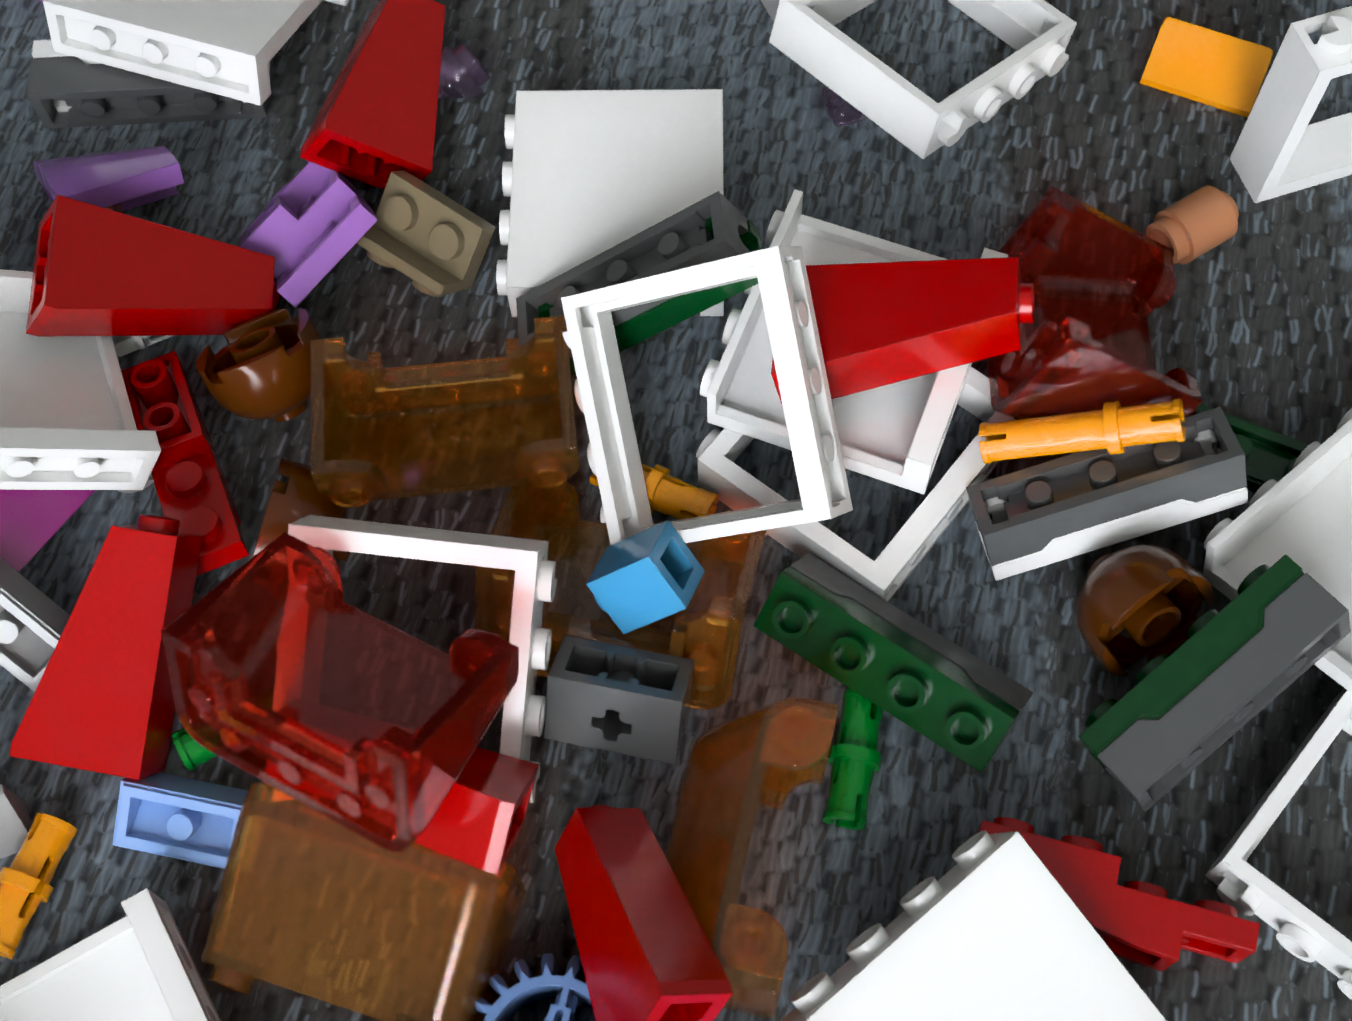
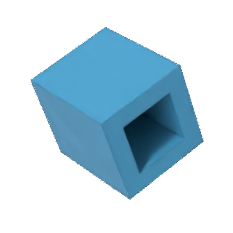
M667 520L607 547L586 585L593 593L598 606L608 613L621 632L626 634L687 609L705 570L670 521Z

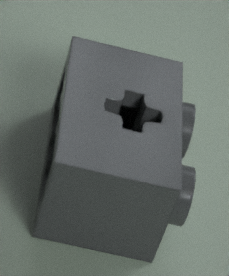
M565 635L547 677L544 738L581 747L635 756L646 760L676 764L689 719L695 660Z

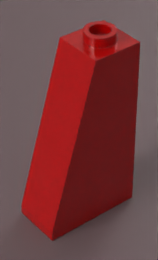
M434 0L380 1L370 13L301 147L300 158L385 190L391 172L405 170L421 181L432 172L445 5Z
M57 195L39 224L26 334L38 337L223 335L228 330L251 318L276 309L280 294L277 292L276 281H274L275 257Z
M1019 257L806 265L831 399L1021 350L1022 323H1034V284H1022ZM773 359V361H772L771 375H772V378H773L775 387H776V389H777V392H778V395H779V398H780V401H781V404H782L781 395H780V390H779V385H778V379H777V374H776V369H775V364H774V359Z
M139 514L137 525L111 526L12 740L9 756L136 780L165 770L202 535L179 532L181 520Z
M300 698L279 713L278 716H271L264 729L260 743V756L268 758L263 783L493 874H498L523 830L539 764Z
M594 805L587 808L576 807L554 849L595 1021H714L733 994L729 979L641 808H611L607 805Z

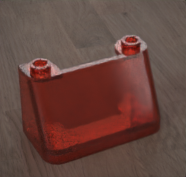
M1052 186L999 250L1001 253L1008 254V257H1019L1022 284H1034L1035 316L1034 323H1022L1021 350L988 358L990 397L993 410L1011 419L1020 420L1102 410L1105 402L1119 401L1121 407L1168 402L1180 398L1183 403L1185 417L1194 415L1198 405L1202 402L1195 375L1181 368L1172 369L1165 375L1156 372L1147 317L1155 308H1161L1169 301L1176 287L1171 249Z
M284 532L161 631L178 718L188 734L210 752L372 843L391 852H403L428 828L515 686L519 674V647L507 642L495 633L475 628L466 629L451 643L449 654L345 603L340 579V568L336 560L324 549L313 547Z

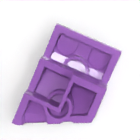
M165 146L33 161L37 177L50 201H54L57 195H61L103 208L121 203L123 211L177 195L176 186L184 183L179 162Z
M307 161L306 166L292 180L279 189L267 206L240 236L239 247L275 257L274 278L276 279L277 292L295 308L378 221L370 206L343 174Z

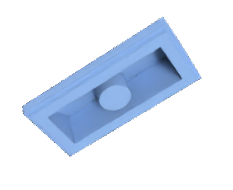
M161 772L140 780L124 778L120 784L112 845L242 872L263 810L265 794Z

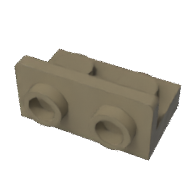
M394 171L390 173L376 212L378 221L356 244L366 249L367 256L375 263L395 268L413 279L412 285L417 290L430 296L443 297L446 294L467 290L472 287L496 226L407 171Z

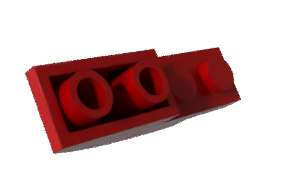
M176 351L121 370L137 430L156 431L161 452L151 474L164 517L181 520L179 532L202 535L196 576L249 556L239 526L241 521L201 411Z
M1003 816L995 817L993 822L982 819L974 833L975 835L986 830L990 835L1018 831L1114 955L1125 960L1163 972L1179 960L1180 949L1235 964L1256 952L1260 923L1238 918V910L1225 903L1212 900H1197L1194 905L1169 899L1167 898L1168 891L1152 883L1127 881L1125 886L1118 885L1117 880L1122 857L1102 852L1103 845L1093 839L1076 835H1065L1061 837V840L1035 834L1034 826L1028 822Z

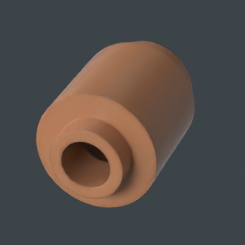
M1203 186L1155 215L1154 222L1149 224L1146 229V239L1149 248L1154 256L1167 266H1173L1176 263L1188 264L1236 234L1239 217L1238 207L1228 193L1220 191L1213 186Z

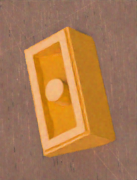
M1166 17L1162 22L1140 84L1248 118L1272 59L1273 50L1269 47L1182 20Z

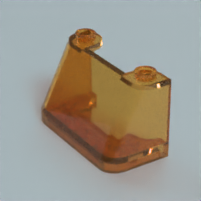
M565 316L534 318V336L528 343L521 346L519 345L518 338L506 339L507 356L402 367L385 368L380 351L368 352V362L353 358L345 352L343 337L311 340V475L318 491L331 496V501L338 506L354 508L366 505L372 500L523 485L553 488L565 483L567 478L576 473L579 468L573 362L571 349L567 346L562 332L567 331Z
M520 469L490 535L549 541L547 561L556 562L555 578H557V585L553 602H543L541 628L551 629L552 643L548 667L546 670L538 669L537 675L548 677L562 640L567 635L695 660L690 708L709 710L720 707L727 702L731 695L738 669L768 530L701 540L700 544L694 542L685 543L705 570L687 609L623 634L609 614L598 606L593 593L586 585L606 548L611 546L607 525L580 520L581 505L579 495L574 487L563 478L547 473ZM476 566V646L484 658L497 666L507 669L515 570Z
M789 697L707 729L696 739L692 748L666 859L729 979L733 994L724 1005V1009L770 1020L775 1018L788 957V939L782 925L772 915L759 909L738 905L736 902L757 806L762 805L783 810L788 795L798 786L806 783L822 785L839 705L807 698Z
M252 783L240 809L201 962L213 969L209 981L249 995L253 983L265 986L270 983L380 1021H482L483 1017L476 1011V1000L482 997L489 1002L493 991L489 979L494 974H499L527 891L517 870L506 862L503 863L498 874L486 872L271 785Z

